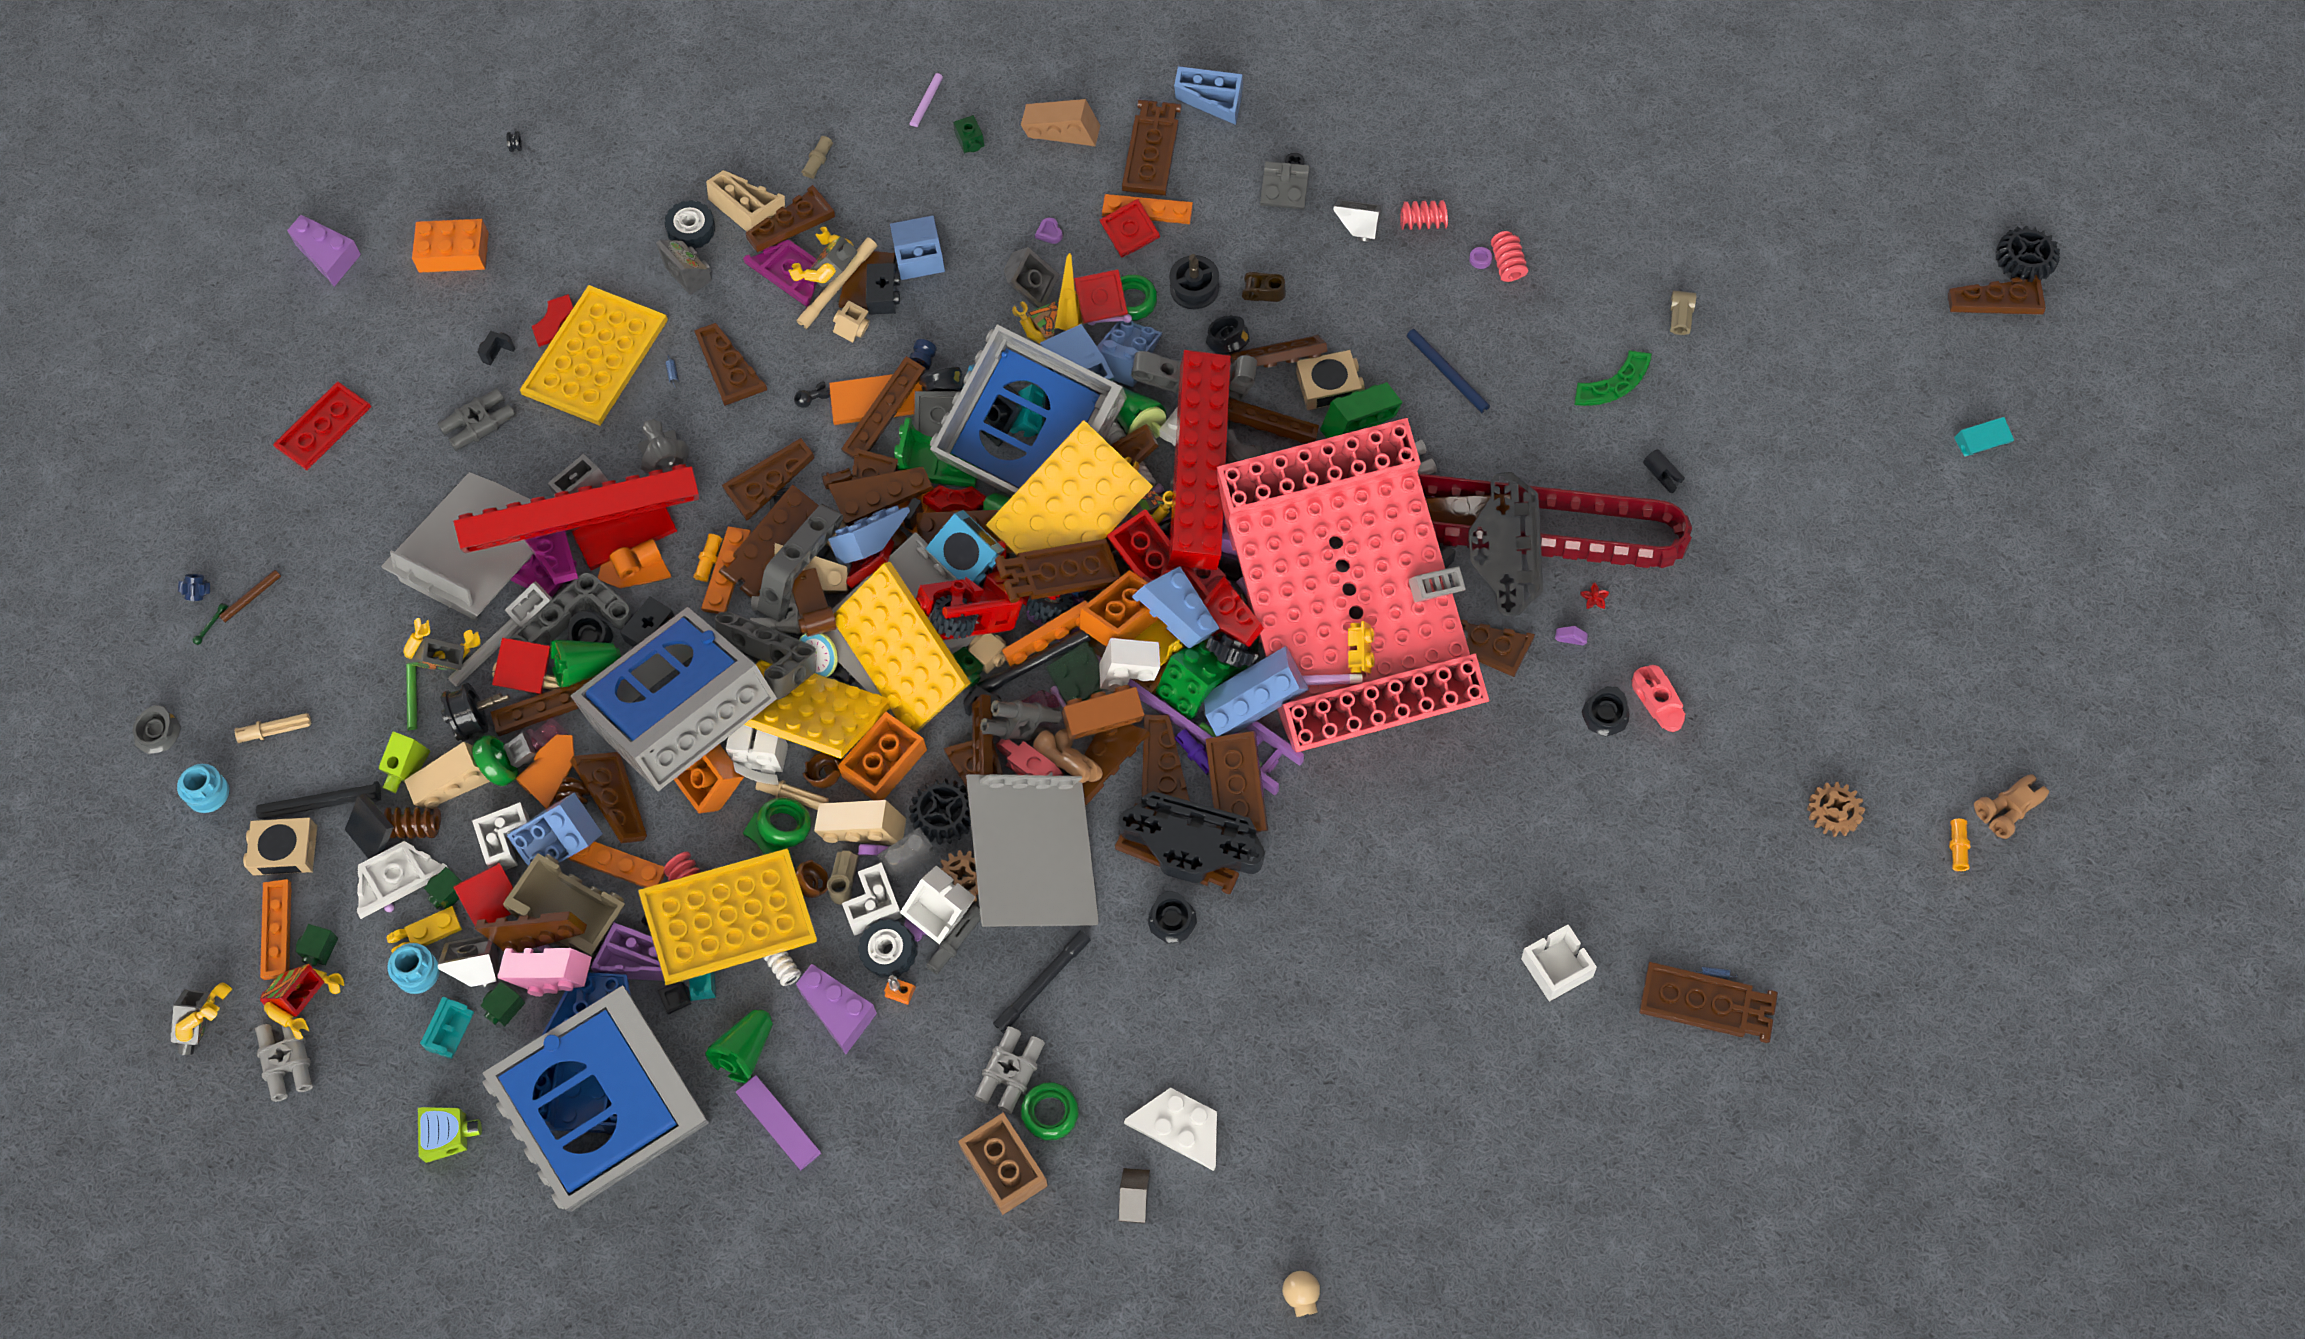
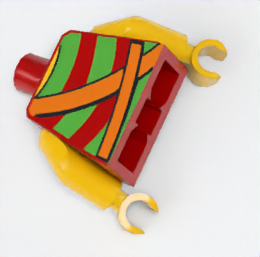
M306 964L278 975L268 989L262 993L260 1001L264 1004V1011L272 1020L284 1027L289 1026L294 1037L302 1039L303 1036L299 1030L306 1029L309 1031V1028L303 1018H293L300 1014L324 983L328 984L331 993H340L338 984L344 986L343 977L339 973L327 976L326 972L314 969L310 964Z

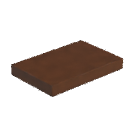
M873 251L843 284L839 308H844L846 303L850 301L868 311L866 305L867 264H895V253Z

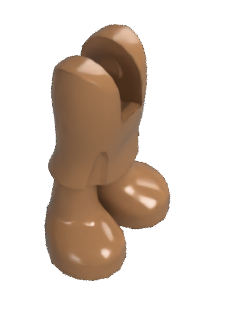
M1066 729L1059 730L1055 736L1050 731L1045 730L1036 737L1033 748L1071 776H1082V779L1078 782H1094L1102 777V770L1096 762L1081 754L1078 750L1071 748L1074 740L1069 741Z
M2030 774L2021 778L2007 791L2001 792L1995 800H1991L1988 797L1979 798L1974 802V809L1977 816L1986 824L2005 808L2008 812L1994 819L1989 828L1998 837L2007 839L2015 832L2014 823L2018 819H2023L2029 810L2043 802L2048 796L2049 790L2043 786L2033 792L2029 787L2037 778Z

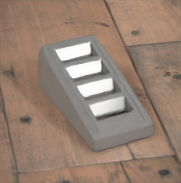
M1459 566L1417 575L1409 579L1415 603L1466 590ZM1448 574H1451L1452 580L1454 583L1453 588H1451ZM1439 577L1442 578L1444 590H1442ZM1429 579L1432 580L1435 592H1432Z

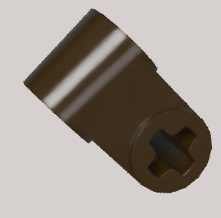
M1248 272L1245 274L1244 281L1246 284L1245 289L1242 291V298L1244 300L1279 302L1285 298V279L1282 275Z

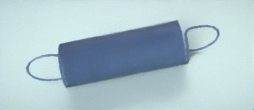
M669 359L666 361V368L670 382L672 379L678 380L675 362Z
M1702 967L1704 975L1726 980L1732 977L1729 973L1730 970Z

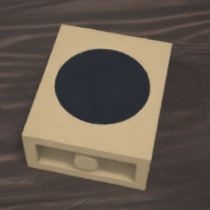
M1350 350L1296 362V374L1307 410L1330 406V403L1338 397L1343 398L1355 391L1365 390L1363 378L1358 377L1357 374L1359 371L1357 359L1352 358Z
M311 818L251 821L250 830L246 833L248 848L247 853L243 857L245 868L252 875L313 872L317 825Z

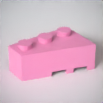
M525 948L524 953H518L513 949H505L497 977L527 989V993L533 996L540 997L545 993L557 994L558 991L562 990L572 991L573 988L585 986L592 957L572 948H544L543 953H533L534 950L532 948Z

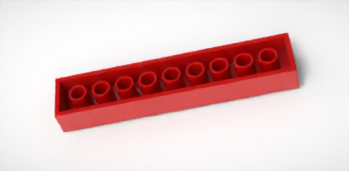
M1184 350L1179 377L1168 565L1217 570L1221 558L1223 506L1217 478V467L1226 463L1230 355Z
M686 464L672 467L673 471L664 473L662 469L649 472V476L640 478L639 475L626 477V481L616 483V480L601 483L602 487L594 489L592 486H584L578 488V492L569 494L568 491L555 493L554 498L545 499L544 496L530 499L531 503L521 505V502L507 504V508L497 510V507L482 510L483 514L473 516V513L459 515V519L453 522L460 549L466 554L699 500L692 466L687 467Z

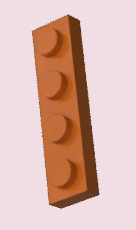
M1105 194L1102 216H1107L1130 202L1139 199L1151 221L1190 224L1193 202Z
M728 526L701 607L702 611L715 614L727 612L735 585L721 575L719 570L724 565L729 567L736 559L733 556L734 552L751 534V530Z
M1086 600L1004 648L1002 652L1009 666L1024 662L1030 654L1035 651L1040 652L1044 650L1050 642L1055 639H1062L1069 634V631L1077 626L1080 627L1081 608L1087 604Z
M595 841L567 858V860L644 888L661 884L665 876L663 866Z
M288 879L263 882L260 977L263 980L276 979L281 973L289 971L291 882Z

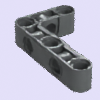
M1139 351L1134 356L1131 377L1136 381L1179 393L1181 362L1164 358L1154 353ZM1240 356L1231 365L1229 398L1242 401L1254 385L1257 369V360L1254 357Z
M820 504L771 559L763 574L757 607L759 612L778 622L785 617L790 605L794 580L829 541L828 538H831L836 533L835 531L839 529L843 521V514Z
M584 573L554 597L509 639L548 646L568 628L571 617L577 612L588 610L590 607L597 613L600 612L599 615L601 617H604L618 629H623L633 617V614L627 603L610 587L606 586L595 575ZM620 614H625L624 616L617 618Z
M721 612L715 616V630L739 651L772 664L764 671V678L775 694L776 700L784 698L816 672V649L814 646L731 612Z

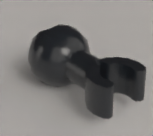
M823 381L818 383L816 389L812 391L800 390L796 392L794 402L798 407L806 408L816 398H829L831 396L830 390L820 391L826 387Z

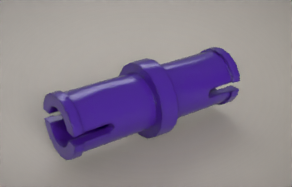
M1187 729L1180 731L1175 737V741L1188 753L1187 757L1191 761L1194 760L1205 774L1209 775L1208 756L1202 743L1198 744Z

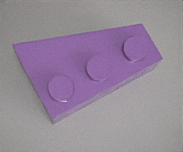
M300 215L287 230L294 244L334 287L361 255L354 240L303 215Z
M613 923L591 966L594 973L625 974L628 976V979L664 981L652 937Z
M813 964L809 966L796 983L806 1002L843 1052L847 1054L877 1014L874 1005Z

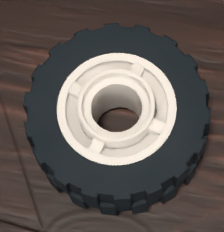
M689 200L675 204L673 208L668 210V214L665 216V228L668 239L670 238L671 241H683L688 248L693 247L694 250L699 247L701 248L706 243L708 244L714 236L715 222L712 211L708 209L707 205H703L699 201Z
M882 919L877 923H872L868 929L864 930V934L859 940L858 951L860 952V960L869 971L879 977L889 978L891 975L902 976L904 972L910 970V966L915 962V957L918 953L916 947L918 946L914 940V935L906 926L892 919L885 921ZM888 944H893L891 952L883 954L884 947Z

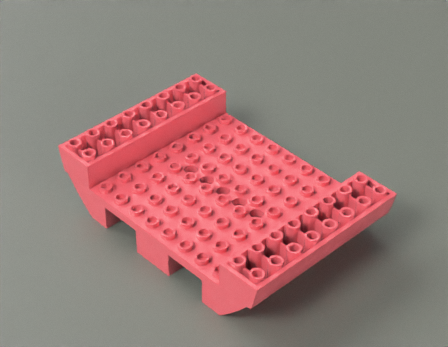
M1408 418L1217 467V478L1226 528L1233 551L1236 550L1247 588L1246 600L1248 607L1264 627L1257 639L1258 643H1262L1265 657L1287 646L1302 676L1354 674L1348 668V651L1357 650V646H1348V628H1350L1351 623H1360L1361 627V621L1370 624L1374 630V642H1371V652L1374 654L1375 664L1374 667H1371V674L1362 671V669L1361 673H1358L1362 674V684L1307 685L1308 691L1277 708L1292 749L1296 753L1489 702L1476 653L1470 655L1453 594L1415 603L1409 585L1410 578L1444 570L1445 566L1417 470L1421 463ZM1339 537L1343 542V546L1339 549H1334L1330 546L1329 539ZM1345 560L1349 564V570L1347 572H1339L1336 568V562ZM1439 577L1442 590H1444L1442 578ZM1429 579L1432 592H1435L1432 580ZM1344 584H1353L1356 588V593L1352 596L1345 595L1342 591ZM1359 607L1363 613L1360 619L1351 618L1349 609Z

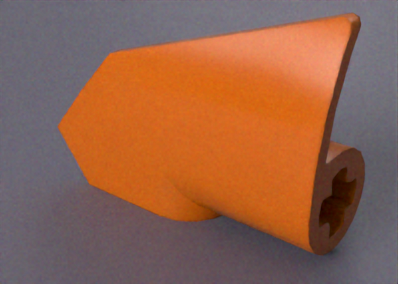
M653 539L633 547V549L625 547L614 551L610 555L611 561L601 565L598 575L600 581L619 589L671 578V574Z
M555 735L536 753L534 762L515 778L545 809L551 806L560 786L563 784V778L567 777L573 766L570 762L572 757L575 756L573 736Z

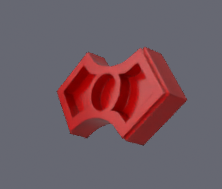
M569 294L547 301L548 309L546 315L540 322L531 326L538 347L551 343L572 311L573 305Z
M938 485L934 490L923 496V503L936 512L953 510L980 511L984 508L986 496L972 486L962 490H953Z

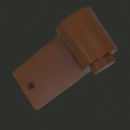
M816 568L802 571L794 580L792 589L800 615L798 625L801 634L805 633L807 637L836 630L835 617L831 607L827 605Z

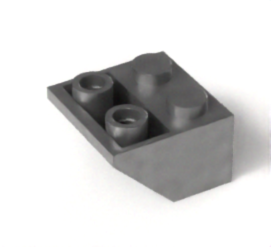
M583 454L553 478L548 485L554 496L555 493L568 491L569 494L576 493L578 488L584 486H592L593 489L602 487L601 483L609 480Z

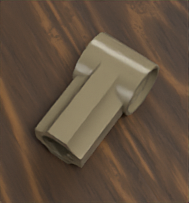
M1673 290L1670 309L1672 311L1670 332L1678 335L1690 334L1696 293Z
M842 850V852H837L832 875L827 882L831 900L839 905L851 900L852 886L859 856L850 851ZM839 887L845 888L841 892H835V890Z

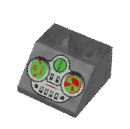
M659 240L656 242L664 267L689 295L712 281L710 276L711 268L706 261L703 260L701 262L698 259L699 256L693 247L688 248L683 241Z

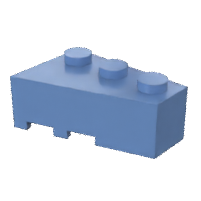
M1178 66L1174 84L1176 99L1236 125L1243 91L1242 74Z
M1180 566L1144 585L1132 596L1137 602L1140 600L1150 609L1149 613L1154 618L1157 616L1167 625V629L1189 649L1206 640L1219 629V626Z

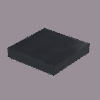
M361 794L356 799L345 831L366 857L370 859L384 852L394 827L366 794Z

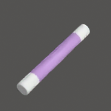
M1362 674L1303 676L1307 685L1362 684Z

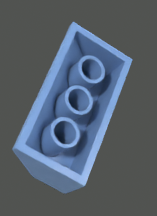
M1285 646L1214 688L1204 700L1205 714L1216 737L1231 735L1305 693L1309 688L1289 649Z

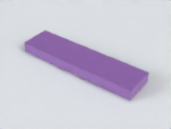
M756 1075L736 1091L739 1098L800 1171L821 1154Z

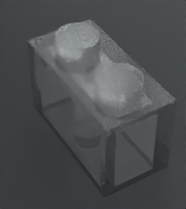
M917 828L879 853L877 857L879 862L882 863L886 874L895 884L936 857L932 844L921 829Z

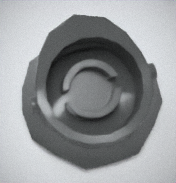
M158 705L143 711L140 716L136 717L133 725L135 746L147 754L169 750L176 742L181 728L175 715L169 713L166 707Z

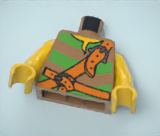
M1075 291L1078 325L1082 324V318ZM1059 300L1027 312V304L1023 301L1020 302L1023 312H1018L1016 306H1013L1012 312L1015 316L1021 318L1020 323L1029 339L1040 344V342L1053 337Z

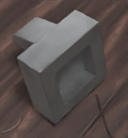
M522 732L504 745L512 766L518 768L522 764H530L534 761L536 752L527 734Z

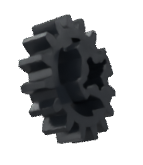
M1227 634L1221 637L1210 635L1206 648L1214 652L1216 657H1218L1217 660L1241 668L1244 664L1253 666L1259 657V653L1256 650L1250 649V647Z

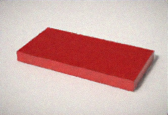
M337 381L273 446L302 468L308 470L371 408V405Z
M665 507L583 526L573 530L572 533L592 571L602 564L611 561L610 555L620 548L633 549V547L650 539H653L655 542L677 532V529Z

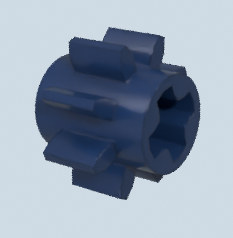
M186 574L184 581H179L178 592H181L186 600L201 601L205 594H210V582L204 580V575Z

